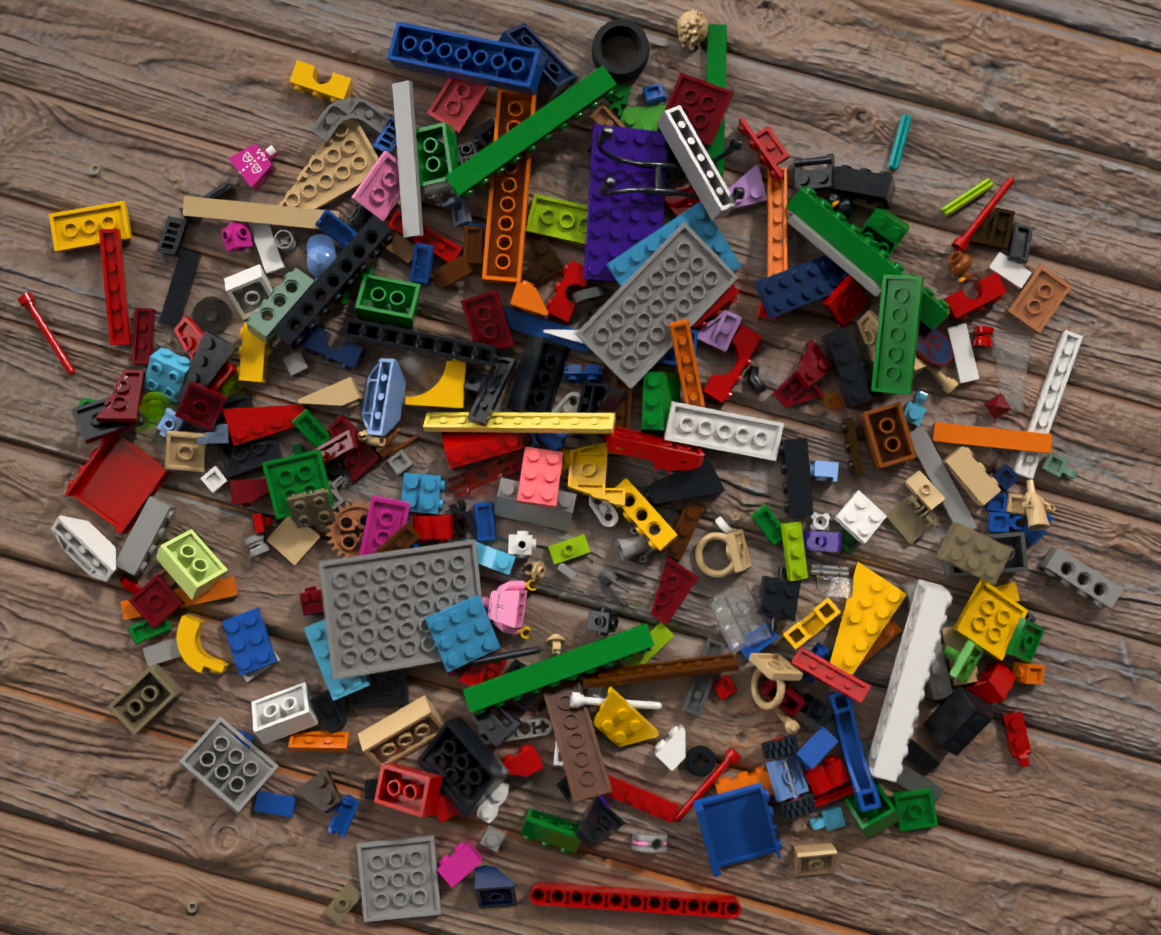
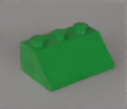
M446 122L416 129L420 188L449 187L445 181V176L460 166L455 128Z
M364 273L355 305L357 317L414 328L421 284Z
M647 372L643 376L641 431L666 430L671 401L680 403L681 384L679 374Z
M528 808L520 833L524 835L523 838L534 841V839L542 841V844L547 847H559L565 853H576L581 842L575 835L580 826L579 824Z

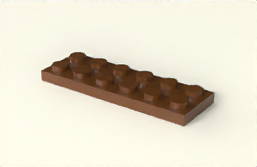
M579 678L542 689L574 804L612 793L587 705L580 706L579 708L570 707L571 692H580V695H584Z

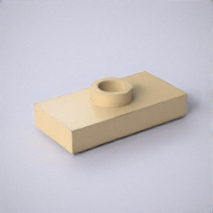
M920 470L904 482L929 512L946 499Z

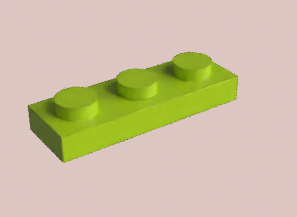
M801 521L782 523L781 532L788 581L808 578Z

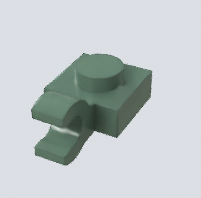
M1052 451L1048 454L1040 468L1057 478H1060L1062 474L1072 480L1078 474L1077 471L1066 466L1069 462L1067 459Z

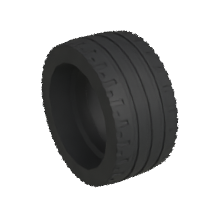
M616 19L609 21L598 30L592 44V59L596 69L603 65L616 83H625L637 78L646 67L649 57V42L645 32L638 24L625 19ZM621 35L631 38L639 47L638 59L627 67L610 65L602 56V47L606 40L613 36Z

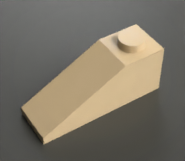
M349 377L300 398L298 402L303 405L348 406V408H353L359 405L358 401L363 399L354 378Z

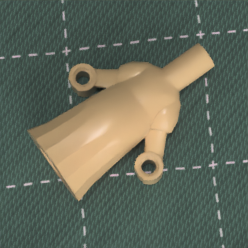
M1027 480V493H1025V502L1022 503V506L1026 508L1028 529L1033 531L1048 529L1050 524L1046 512L1051 513L1056 508L1053 504L1045 502L1036 493L1034 480Z

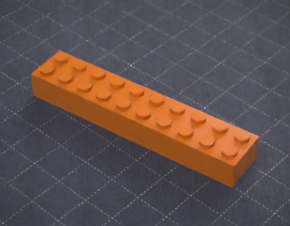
M498 88L494 141L536 112L537 93L535 96ZM533 152L530 154L524 153L520 156L521 160L516 164L512 165L510 163L505 167L506 170L502 174L490 177L482 271L483 283L516 286L517 282L522 283Z

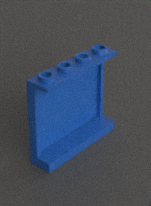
M761 782L693 801L714 877L721 875V867L776 852L778 859H781L779 850H783L780 838L776 839L775 834L779 832L776 822H772L771 819L775 817L772 806H768L767 801H770L768 790L763 789Z

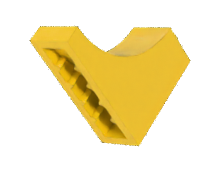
M457 359L447 361L440 381L424 394L406 397L405 405L465 409L466 389L463 384L467 378V363Z

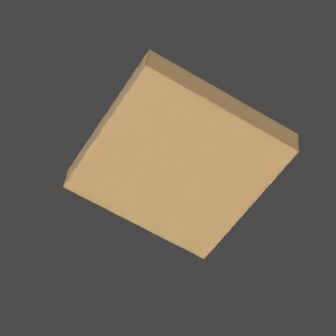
M168 430L165 469L205 472L207 445L197 444V437L205 436V434Z
M286 517L268 537L267 541L293 565H297L321 536L310 526L297 528L296 523L290 517Z

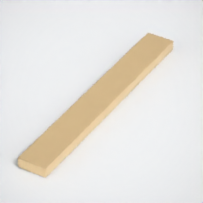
M184 196L183 216L319 229L315 224L325 211ZM330 211L340 219V212Z

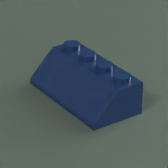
M525 23L504 31L498 40L542 51L546 60L537 94L546 103L557 98L577 78L573 71Z

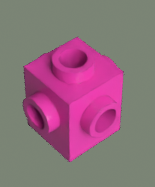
M239 221L228 223V226L222 229V239L225 243L226 252H243L253 246L252 234L248 224H240Z

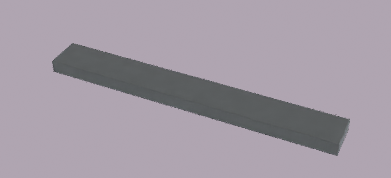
M808 716L802 722L803 725L814 732L821 728L820 724ZM830 719L824 728L838 740L835 745L841 748L834 720ZM860 737L867 761L872 744ZM901 763L903 766L900 776H897L896 783L909 791L931 787L934 804H936L944 789Z

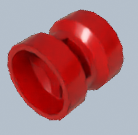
M975 326V339L972 346L992 348L993 341L991 336L994 334V328Z

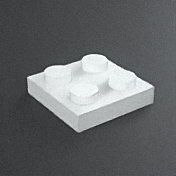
M858 490L834 519L857 541L864 544L887 516Z

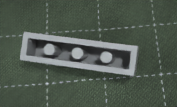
M149 496L116 559L117 567L134 576L141 575V573L146 571L150 556H153L157 550V542L166 533L165 527L167 523L171 522L175 516L174 510L176 506L157 496Z

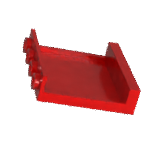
M118 433L101 439L99 447L90 453L89 461L78 470L79 474L76 479L68 484V490L65 495L74 497L115 526V531L118 533L128 534L141 514L149 496L156 495L172 471L165 469V466Z

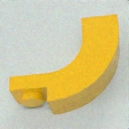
M189 614L183 615L177 629V646L184 661L199 673L207 671V668L215 674L227 671L230 663L210 656L201 646L200 636L206 621Z

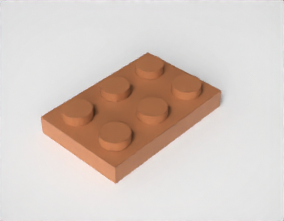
M1039 265L1006 313L1036 334H1039L1072 286L1044 266Z

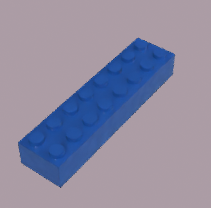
M397 21L387 59L398 68L536 96L546 57L540 49Z

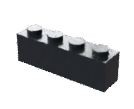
M807 438L781 440L779 455H782L783 463H780L781 475H784L785 481L782 482V493L786 494V501L783 502L784 513H787L789 517L814 515Z

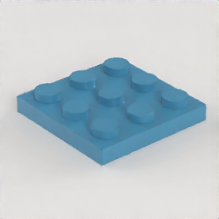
M478 594L425 618L447 672L501 648Z

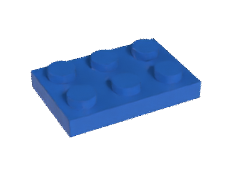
M255 608L222 621L239 676L278 662L260 608Z

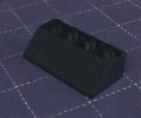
M858 324L846 326L821 336L847 408L883 395V392L871 391L873 365Z
M528 335L507 409L519 413H551L570 348L544 337Z

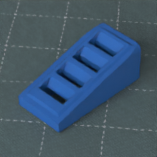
M391 116L373 146L375 150L382 154L384 151H387L392 156L397 149L396 135L389 132L390 129L396 132L395 127L392 126L395 123L394 116ZM386 136L393 138L394 141L386 139ZM385 142L391 146L388 148L382 144Z

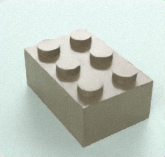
M952 523L935 558L988 584L996 585L1012 549L960 523Z
M159 664L149 666L108 708L135 735L143 731L183 692V689Z

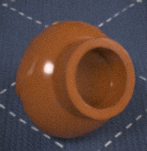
M956 251L948 259L950 271L954 275H959V283H969L972 280V273L967 269L972 264V257L969 254H962L961 251Z

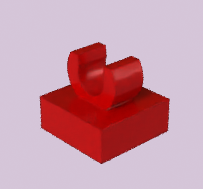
M261 513L251 515L255 534L265 532L264 526L273 524L271 517L262 519Z

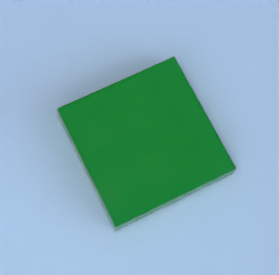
M1020 617L1006 654L1031 664L1045 629Z
M931 787L892 793L894 807L900 818V821L897 822L899 832L938 826Z

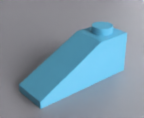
M463 537L461 541L470 539ZM476 542L478 564L508 575L511 574L516 560L515 555Z

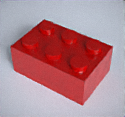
M398 763L381 764L374 803L419 817L435 816L443 776Z

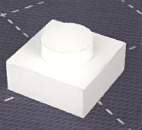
M214 466L200 478L212 493L217 492L229 481L217 466Z

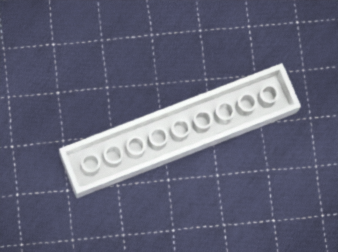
M918 580L867 759L872 776L896 782L897 776H900L902 773V759L907 756L908 746L906 745L908 739H911L913 735L912 725L913 721L918 718L919 709L917 707L919 701L921 702L924 697L923 686L929 680L930 672L928 669L935 659L934 648L940 642L941 635L939 631L946 621L945 610L951 604L952 596L942 585Z

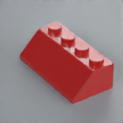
M442 433L445 453L449 467L452 470L525 449L521 433Z

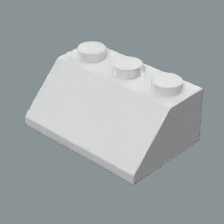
M306 682L251 702L254 733L263 745L318 725L317 712L311 702L312 697Z

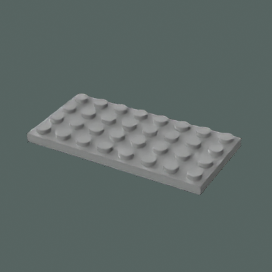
M683 222L575 335L623 383L632 389L673 346L669 323L688 319L691 327L736 281L738 276Z

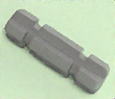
M812 564L810 570L812 575L821 574L823 576L838 577V575L839 577H848L849 568L842 566L838 568V566Z

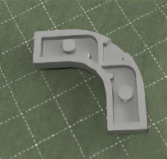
M345 98L329 105L321 113L310 131L328 142L342 121L349 118H357L381 133L391 117L366 100Z

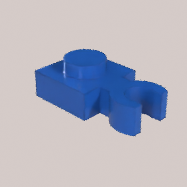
M988 512L987 531L1009 532V527L1013 530H1022L1023 527H1017L1015 522L1016 520H1022L1023 517L1013 516L1010 518V513Z

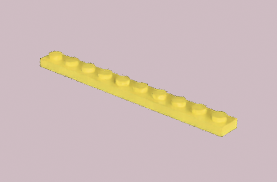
M427 412L423 428L425 432L613 434L616 418L615 413L493 412L487 426H482L468 421L467 417L470 412Z

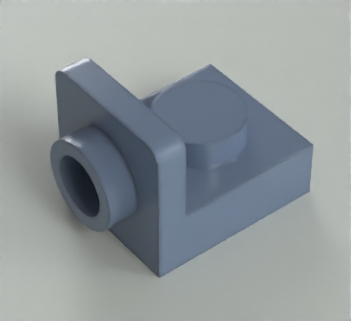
M214 425V432H205V436L197 437V444L218 445L229 443L228 425Z

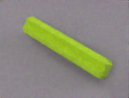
M987 178L944 206L942 212L946 217L950 216L994 186L992 181Z

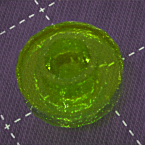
M149 392L141 399V411L148 417L161 418L165 415V410L170 408V400L161 392Z

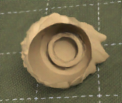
M692 9V11L683 13L677 21L678 38L682 48L687 46L692 51L695 45L699 46L707 37L708 22L703 12Z

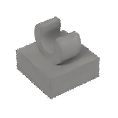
M608 686L587 689L586 697L606 698Z

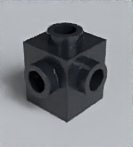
M600 607V610H589L587 629L597 631V635L603 636L616 632L619 623L618 613L611 612V608Z

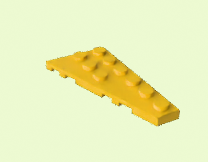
M858 561L830 659L831 664L853 675L907 595Z

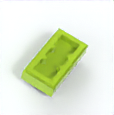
M584 534L548 546L554 565L590 552Z

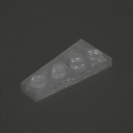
M994 332L991 340H993V356L996 361L995 370L999 383L998 392L999 394L1002 393L1012 408L1008 412L1022 413L1031 337Z

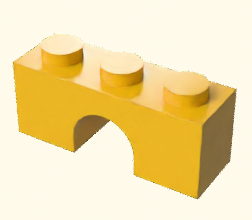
M298 60L296 61L289 81L295 91L302 94L308 92L314 98L319 100L325 98L330 100L331 103L350 98L354 87L351 78L333 72L329 82L319 84L317 83L319 72L316 67Z
M827 597L807 617L787 630L783 637L797 651L840 616L841 612Z

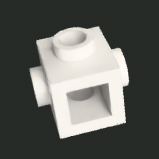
M517 531V534H509L508 554H516V558H528V555H532V550L536 551V539H533V535H529V531ZM520 541L526 543L525 548L520 547Z

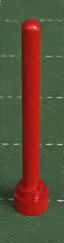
M1009 177L964 235L956 237L951 245L956 251H961L962 253L966 251L969 247V239L1014 184V178Z
M26 293L20 296L17 300L21 307L28 309L67 373L74 375L75 369L35 307L36 299L33 294Z
M730 747L725 752L726 755L723 762L676 813L675 822H680L694 806L693 801L699 800L730 764L738 763L742 757L737 751Z

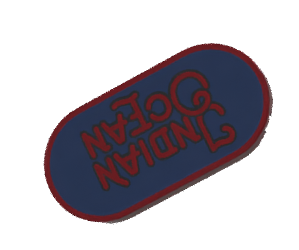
M921 320L919 321L916 355L930 367H944L953 358V347L950 341L937 328L932 331Z

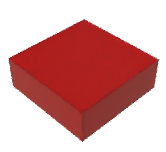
M727 673L712 683V687L721 700L738 691Z

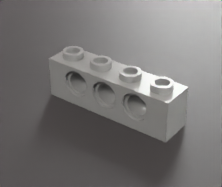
M1051 547L1040 564L1046 575L1052 578H1059L1062 585L1067 588L1073 587L1077 590L1076 593L1085 599L1089 597L1093 600L1092 604L1101 609L1104 607L1112 609L1124 590L1058 547ZM1063 564H1065L1067 567V570L1064 574L1061 571V567ZM1080 574L1083 576L1081 584L1077 580ZM1096 585L1099 586V592L1097 594L1094 593V587Z

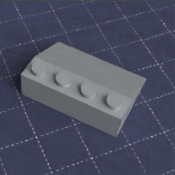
M221 716L179 761L181 767L237 815L279 767ZM235 735L239 737L243 742H245L250 748L248 749L246 746H244L238 739L235 738Z

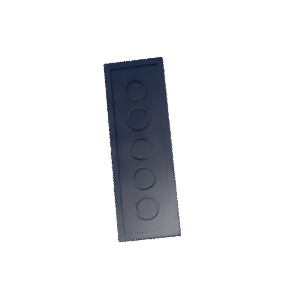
M827 255L759 280L754 283V286L769 319H773L829 296L849 274Z

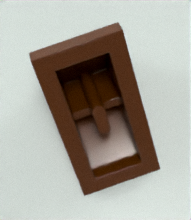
M464 255L431 273L441 289L473 271Z

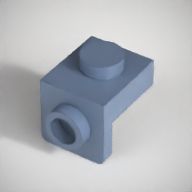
M453 196L442 204L443 208H451L454 227H461L472 222L468 199H458L457 196Z

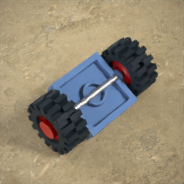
M795 735L779 737L761 743L765 759L779 757L778 759L766 762L776 801H781L778 805L782 819L801 817L815 812L817 809L812 794L798 796L809 791L802 765L796 758V753H794L799 751Z

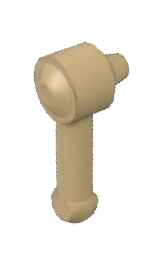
M779 707L773 709L784 722V728L789 734L798 733L800 725L796 720L790 719Z

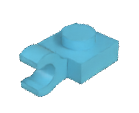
M918 391L913 403L907 401L903 410L906 422L915 426L920 425L926 412V408L921 406L927 398V393Z
M839 805L821 810V817L809 820L813 830L825 826V829L829 831L846 826Z

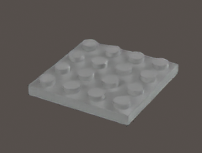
M435 835L357 843L364 922L441 915L442 908Z

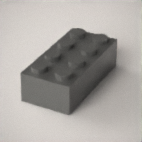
M1025 532L982 534L1012 549L1001 573L1028 571ZM943 562L944 576H971Z

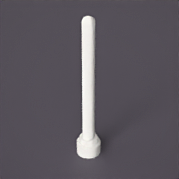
M571 692L570 707L579 708L580 706L583 707V705L600 706L606 698L584 697V695H580V692ZM626 700L634 708L654 710L662 708L660 702Z

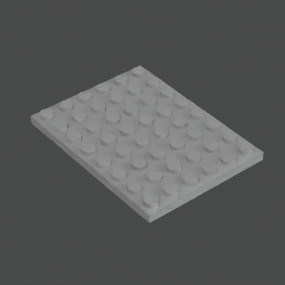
M471 539L318 561L332 679L336 680L442 662L425 618L477 594L480 595L482 600L476 540Z

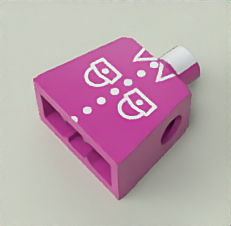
M253 144L231 156L229 160L251 188L257 191L275 172L276 168L270 161L278 155V152L272 145L262 152L256 144Z

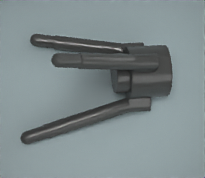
M605 566L598 576V579L601 581L600 584L606 587L622 606H626V603L609 586V584L612 585L613 583L626 593H629L628 588L615 580L617 578L615 573L644 585L646 581L617 570L613 566L611 568Z

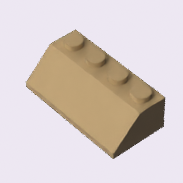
M424 695L358 733L363 752L381 769V764L393 763L432 741L444 723L433 704Z

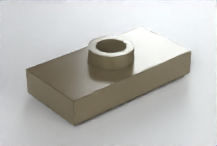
M349 880L327 906L324 913L339 924L361 898V889Z

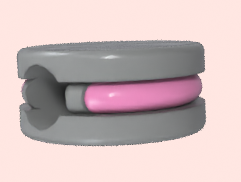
M657 832L632 833L633 844H631V849L633 851L644 853L667 852V834Z

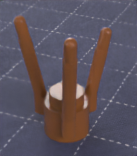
M398 428L389 439H385L386 443L384 446H375L374 449L384 458L388 455L392 457L397 451L418 439L419 436L416 435L393 449L394 444L392 441L401 432V429Z

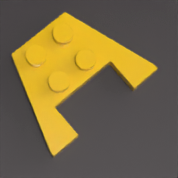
M607 442L571 450L570 458L572 464L569 466L568 489L625 508L626 489L606 488L608 454L618 453L607 451Z

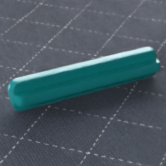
M903 114L900 119L888 164V169L897 171L899 169L912 121V116Z

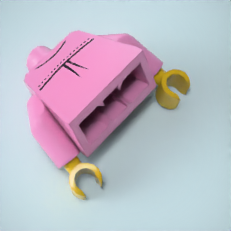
M531 579L527 582L523 580L508 581L500 585L497 591H492L490 598H482L484 608L489 609L488 618L493 620L494 625L502 632L513 635L521 634L522 638H529L528 635L523 634L524 630L531 631L529 626H523L527 590L524 589L536 590L537 588L531 589L529 587V583L531 581L537 582L536 580Z

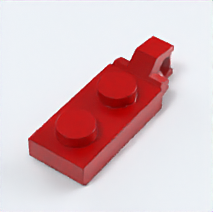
M1017 711L1001 715L1009 752L1013 758H1017L1019 766L1022 768L1030 766L1027 755H1031V748L1023 713Z

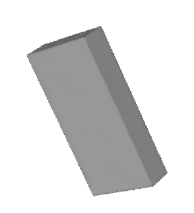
M177 638L142 648L148 667L181 656L177 646Z

